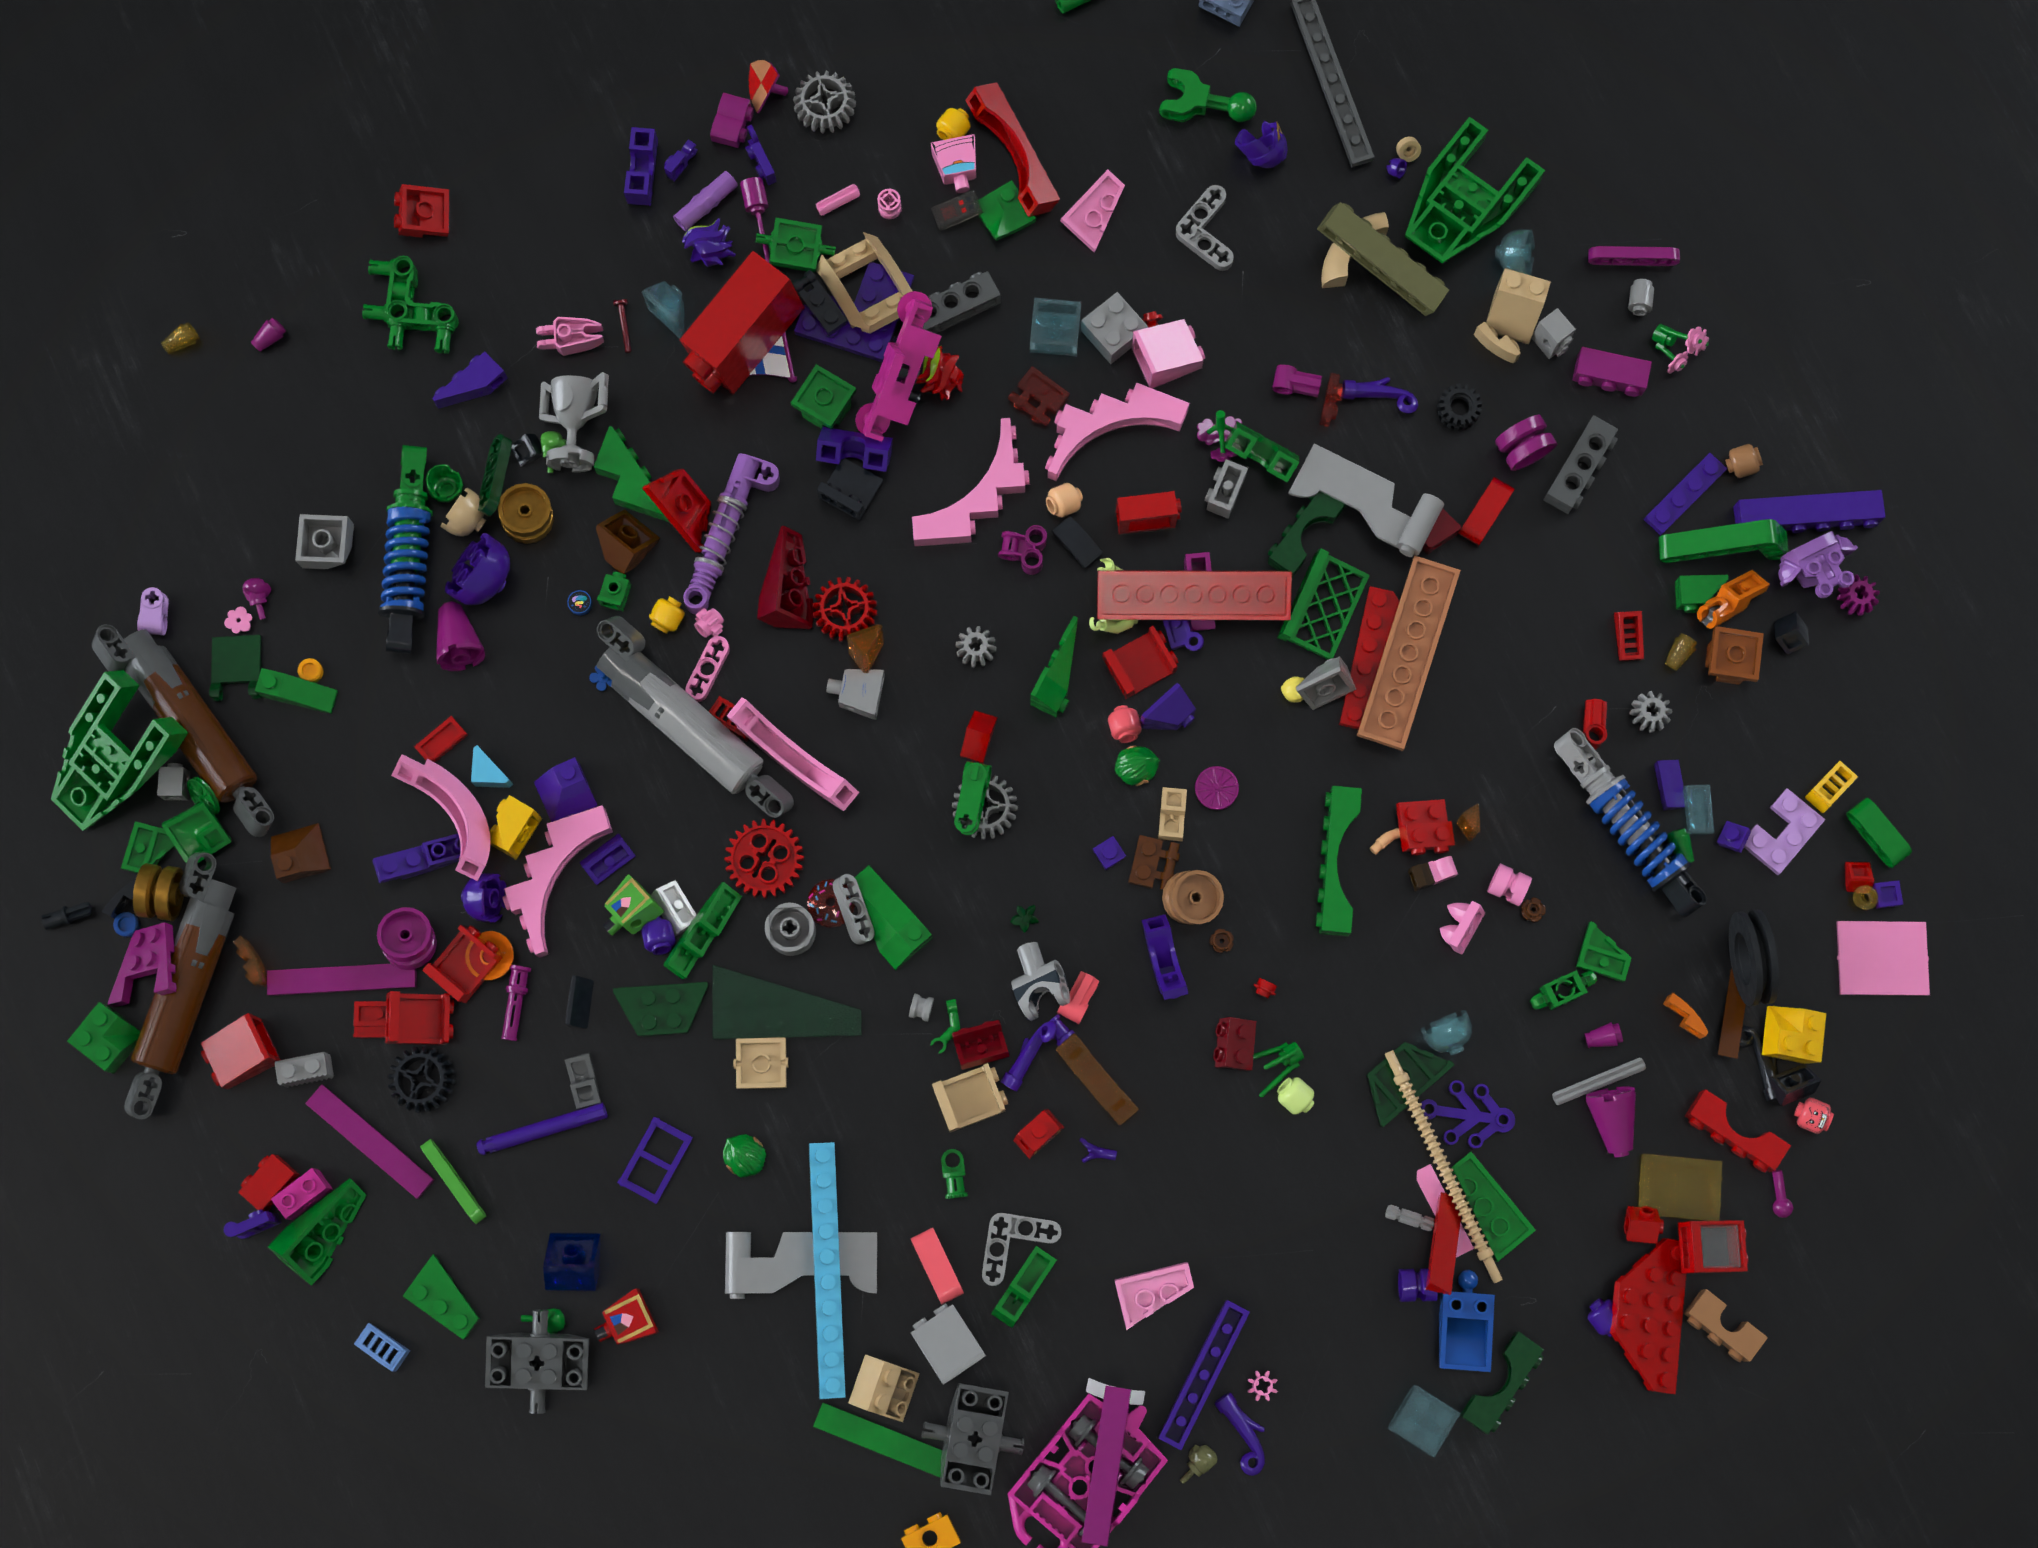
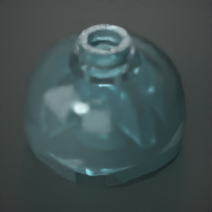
M1517 229L1507 233L1502 238L1501 245L1496 246L1495 257L1500 260V265L1503 269L1506 268L1527 275L1531 274L1534 257H1531V249H1535L1533 231Z
M1462 1010V1016L1457 1017L1455 1012L1430 1023L1431 1028L1427 1031L1425 1026L1421 1028L1420 1031L1428 1046L1441 1053L1449 1051L1450 1055L1463 1051V1045L1469 1041L1472 1035V1024L1467 1011Z

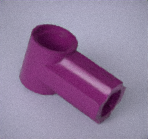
M1278 365L1272 390L1285 395L1298 393L1318 397L1322 376L1297 371L1295 367L1290 365Z

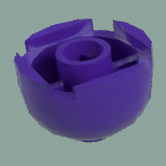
M484 873L480 875L478 881L471 878L465 885L461 893V901L466 913L475 920L496 922L502 917L503 914H499L501 906L506 908L503 896H506L504 888L507 887L505 881L499 879V874Z

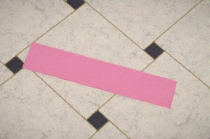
M1431 1164L1417 1170L1416 1180L1436 1216L1438 1197L1441 1192L1445 1193ZM1461 1222L1456 1258L1474 1249Z

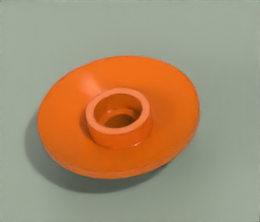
M495 931L482 932L479 938L484 942L489 940L500 949L497 953L503 957L496 967L483 979L495 980L509 971L514 959L513 947L508 938L501 933ZM470 941L465 954L466 964L470 972L478 977L480 974L472 968L469 960L470 949L474 942ZM481 950L480 960L483 964L488 965L489 963L483 960L484 951Z

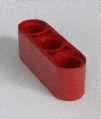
M1494 477L1458 534L1479 546L1515 489Z

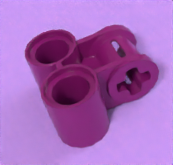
M1033 525L1027 529L1025 535L1010 531L1002 532L1003 543L1001 551L998 552V557L1009 561H1021V567L1026 574L1035 575L1039 573L1043 567V556L1040 551L1047 544L1045 529L1042 526ZM1032 535H1040L1042 540L1041 542L1034 543L1030 540V537ZM1030 557H1034L1038 560V563L1030 566L1025 561Z

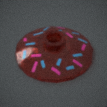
M835 879L823 880L816 884L809 892L807 899L808 912L813 920L819 925L829 928L838 927L845 923L833 891ZM842 884L843 888L848 889L847 885ZM828 898L835 899L833 906L826 904ZM850 903L849 909L852 914L854 913L855 905Z

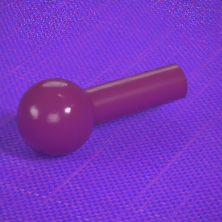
M1782 1170L1772 1171L1776 1194L1773 1211L1778 1217L1786 1218L1792 1214L1793 1204L1786 1198Z

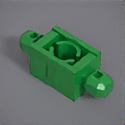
M1576 970L1543 985L1540 988L1541 993L1533 996L1530 1002L1534 1009L1539 1010L1548 1005L1551 1011L1588 993L1586 988L1595 984L1597 977L1593 971L1582 973L1579 976ZM1560 984L1567 987L1572 985L1573 988L1569 990L1568 996H1562L1561 994L1555 996L1554 993L1558 991Z

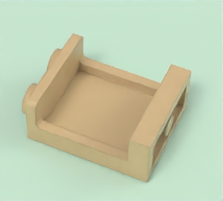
M986 1063L977 1069L932 1084L950 1133L1005 1112L1004 1106L1008 1104L1004 1091H998L995 1082L999 1081V1077L995 1067L990 1068L989 1064Z

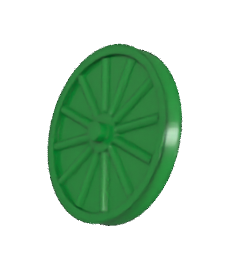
M199 777L189 779L187 781V790L193 803L196 805L204 800L212 813L217 815L220 810L219 803L209 785Z

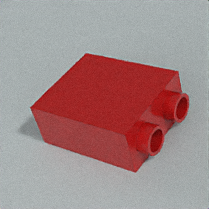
M752 251L680 338V342L689 353L683 363L693 372L692 377L713 394L720 386H723L734 395L750 373L805 308L791 280L756 252Z

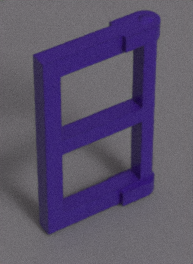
M653 1117L646 1133L617 1183L621 1187L624 1186L657 1204L693 1137L661 1121L660 1118ZM656 1127L684 1141L671 1165L644 1151ZM640 1156L668 1170L655 1195L627 1180Z

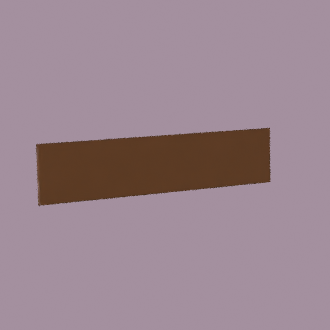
M1732 968L1718 1055L1738 1059L1746 1004L1741 999L1737 990Z

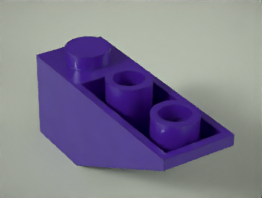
M484 351L481 355L473 357L469 363L470 365L463 371H458L452 377V381L449 384L440 387L435 392L432 400L438 408H443L489 395L508 378L504 370Z

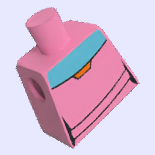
M974 134L931 142L932 156L943 183L946 185L954 183L957 193L969 191L968 180L976 178Z

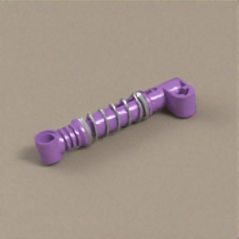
M738 454L726 488L717 499L719 506L717 511H713L715 514L712 523H708L711 528L708 535H704L707 538L705 544L700 546V549H702L701 553L705 556L695 558V573L690 581L691 584H689L683 595L686 609L690 613L697 614L703 608L707 610L709 607V599L714 588L713 586L716 583L715 580L722 575L723 566L726 565L724 558L726 554L731 552L729 548L730 543L735 541L733 534L739 530L738 521L744 517L743 512L747 509L748 503L746 499L751 487L770 492L779 486V471L773 463L747 454ZM758 468H761L762 474L759 473L757 480L754 479ZM768 474H771L772 477H768L767 480H764L763 477H767ZM692 597H702V601L699 604L690 603Z

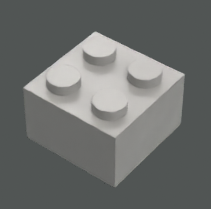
M1118 292L1081 320V331L1110 364L1132 348L1134 331L1148 328L1146 323Z

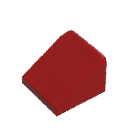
M1845 862L1847 892L1871 891L1874 877L1870 862Z

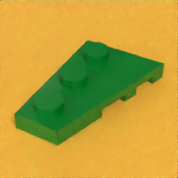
M432 1254L403 1297L465 1340L480 1318L456 1287L450 1275L444 1270L435 1254Z

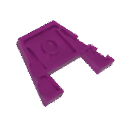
M164 922L136 930L133 933L109 997L108 1005L119 1007L129 1004L133 980L156 973L154 993L166 995L176 992V983L172 982V974H175L176 970L175 965L171 964V953H174L173 925Z

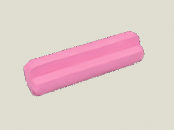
M852 184L817 202L816 208L819 214L825 215L859 197V189L855 184Z

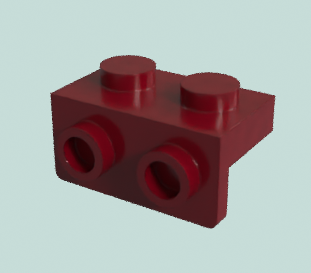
M1233 1017L1219 1019V1023L1216 1026L1217 1047L1213 1054L1216 1068L1252 1070L1257 1021Z
M1000 1020L986 1021L981 1025L962 1028L952 1033L962 1070L1010 1057Z

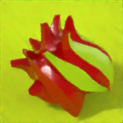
M939 346L934 358L925 356L923 372L917 377L916 384L926 383L920 390L922 393L932 391L935 394L939 392L941 400L944 397L946 400H949L950 392L955 387L962 392L961 385L964 374L955 365L959 355L942 353L943 348Z

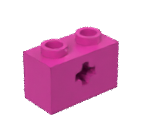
M311 1168L271 1198V1200L285 1219L294 1220L331 1192L333 1188L320 1170Z

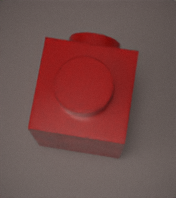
M1627 1206L1624 1221L1626 1240L1657 1244L1658 1236L1663 1234L1664 1220L1660 1219L1658 1209L1649 1206Z

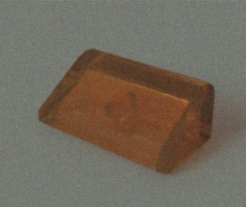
M1478 803L1463 812L1456 821L1468 841H1472L1480 832Z

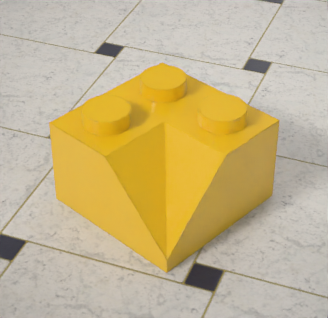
M509 795L497 807L496 811L498 814L496 818L498 825H493L489 831L490 844L517 860L542 818L534 809Z
M1767 1006L1762 1055L1803 1064L1820 1063L1822 1061L1826 1013L1802 1008Z

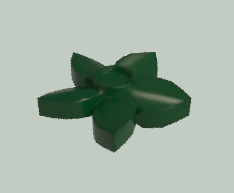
M1032 905L1026 911L1022 906H1017L1018 915H1015L1010 922L1014 925H1019L1025 933L1029 928V923L1039 922L1032 915L1035 912L1036 906Z

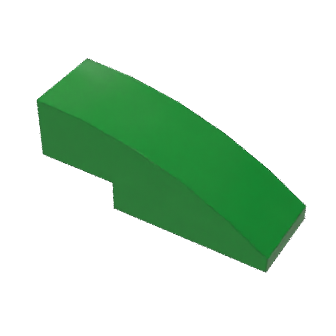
M1036 1246L994 1308L992 1315L1013 1328L1057 1259Z

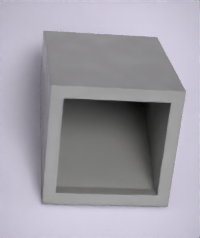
M946 1303L933 1311L936 1316L929 1321L924 1317L913 1325L915 1330L911 1332V1335L943 1385L986 1357V1354L954 1305L952 1304L948 1307Z

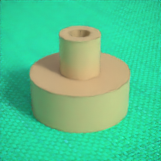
M1405 137L1398 142L1396 152L1400 159L1411 162L1419 157L1421 146L1414 137Z

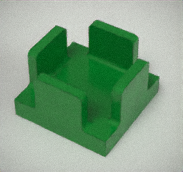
M816 364L791 401V406L801 411L803 418L821 429L826 426L832 430L835 423L840 425L851 408V399L857 392V389Z

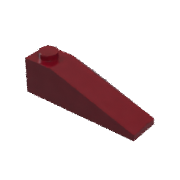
M786 526L780 528L759 596L757 619L776 628L810 629L813 624L814 608L812 606L813 598H809L807 588L810 585L809 577L805 576L803 565L806 563L802 534Z

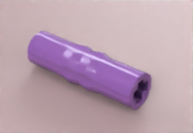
M724 171L673 216L674 220L684 231H687L738 186L737 182L727 171Z

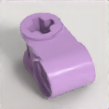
M147 588L141 595L137 629L138 631L147 630L149 634L165 635L168 623L169 599L157 588Z

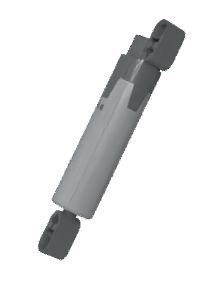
M620 616L611 617L598 624L597 634L609 648L601 656L596 667L612 680L611 687L732 794L740 793L746 788L748 798L770 817H779L792 809L794 800L786 789L769 775L757 776L762 769L763 759L641 653L645 647V639L640 632ZM776 800L779 801L781 808L777 805Z

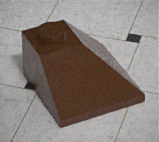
M625 509L596 526L605 560L622 574L637 567L660 540V537Z
M319 823L271 836V859L276 879L282 883L331 870Z

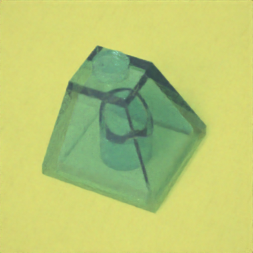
M665 281L645 288L642 294L647 309L680 339L684 335L682 292L675 285L670 286Z

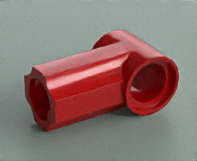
M1602 699L1585 701L1583 734L1594 750L1598 749L1607 738V702ZM1589 733H1596L1599 741L1592 740L1589 737Z

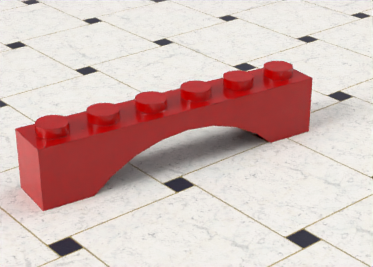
M998 83L974 87L965 101L975 119L996 134L1010 152L1019 176L1018 199L1027 216L1031 217L1050 212L1060 198Z

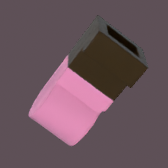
M1452 856L1419 864L1408 870L1415 892L1458 875Z

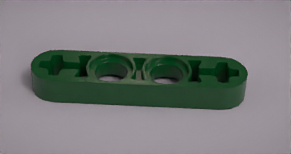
M502 434L497 435L491 443L479 495L478 511L487 516H491L499 505L512 447V440Z

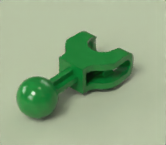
M1173 68L1167 75L1168 84L1181 90L1184 94L1177 100H1164L1159 108V113L1162 117L1178 122L1188 121L1196 115L1205 116L1207 108L1227 111L1233 120L1247 122L1255 115L1257 104L1254 97L1246 92H1238L1232 95L1231 98L1210 94V85L1203 84L1193 71Z

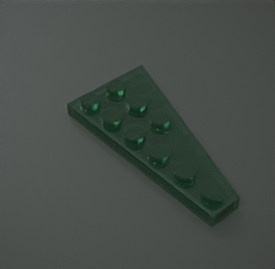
M713 965L714 1040L862 1036V1015L859 1009Z

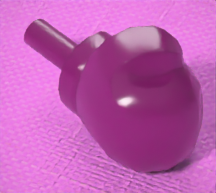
M251 578L243 584V593L250 606H256L259 618L263 620L266 617L262 604L267 603L266 597L270 594L271 587L261 578Z

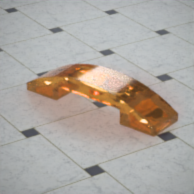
M1075 1033L1055 1049L1119 1126L1139 1110L1092 1056L1088 1048Z

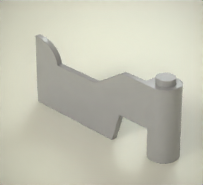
M1315 443L1288 493L1296 497L1308 498L1315 496L1320 491L1358 510L1378 539L1400 549L1399 551L1408 557L1419 555L1444 507L1442 500L1425 493L1410 517L1392 508L1395 483Z
M726 1232L725 1294H730V1299H745V1294L774 1293L801 1276H814L812 1232H783L774 1258H751V1232ZM838 1232L840 1276H849L850 1282L861 1291L877 1293V1232Z

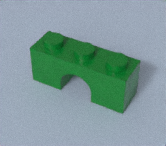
M1236 422L1225 441L1226 449L1244 459L1248 457L1259 462L1269 473L1285 482L1289 481L1299 464V456L1239 422Z

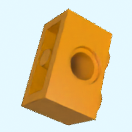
M941 1512L927 1518L928 1524L920 1528L918 1524H915L904 1530L906 1535L901 1538L905 1548H952L961 1543L949 1515L942 1516ZM931 1530L936 1533L937 1542L935 1544L928 1545L923 1541V1534L926 1531Z

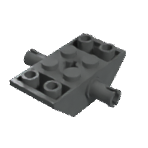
M541 1309L532 1310L533 1322L531 1333L517 1332L487 1336L485 1388L530 1390L529 1413L535 1414L537 1412V1414L546 1413V1390H588L589 1338L547 1332L549 1310L543 1309L541 1311ZM539 1356L541 1361H544L541 1366L535 1363L534 1359Z
M958 1383L950 1406L947 1425L924 1422L923 1428L933 1430V1432L922 1431L921 1437L943 1441L944 1443L941 1456V1487L991 1495L998 1453L1002 1451L1022 1455L1023 1449L1013 1447V1445L1024 1446V1439L1007 1437L1002 1434L1009 1392ZM975 1431L978 1439L972 1445L971 1441L968 1440V1435L972 1436Z

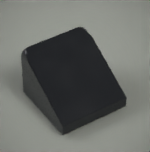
M524 434L511 447V451L520 467L542 457L541 443L535 434Z

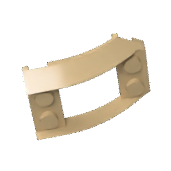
M864 233V240L835 254L826 260L821 255L816 272L821 276L837 301L852 328L859 327L866 333H872L899 318L897 312L898 302L905 294L913 291L878 237ZM878 259L899 292L859 313L841 283L840 278Z

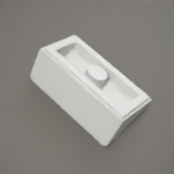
M676 880L655 889L651 894V897L665 911L661 914L663 919L672 923L675 936L683 933L697 915Z

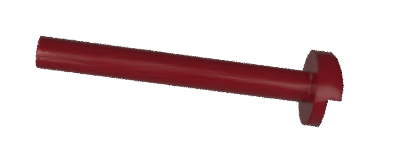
M614 300V306L619 307L625 353H630L631 347L624 306L628 305V300Z

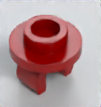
M1153 311L1143 314L1142 320L1149 328L1157 326V321L1163 319L1162 314L1157 315V312Z

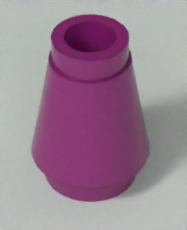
M272 317L264 322L251 343L261 352L283 338L286 329Z
M1610 1022L1585 1033L1588 1048L1618 1046V1043L1623 1042L1619 1023L1612 1024Z

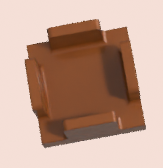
M1714 627L1712 640L1707 646L1705 667L1709 668L1708 675L1717 676L1716 681L1739 685L1743 681L1757 682L1759 680L1764 633Z

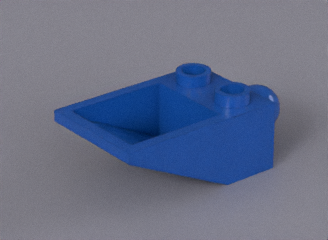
M1464 1270L1458 1276V1283L1462 1288V1292H1451V1295L1440 1293L1439 1368L1491 1372L1495 1295L1473 1293V1289L1478 1284V1276L1471 1270ZM1454 1300L1460 1302V1308L1457 1310L1452 1308ZM1479 1302L1485 1303V1310L1483 1312L1477 1309Z

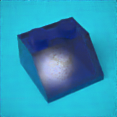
M550 1233L543 1265L545 1290L596 1291L600 1262V1234Z

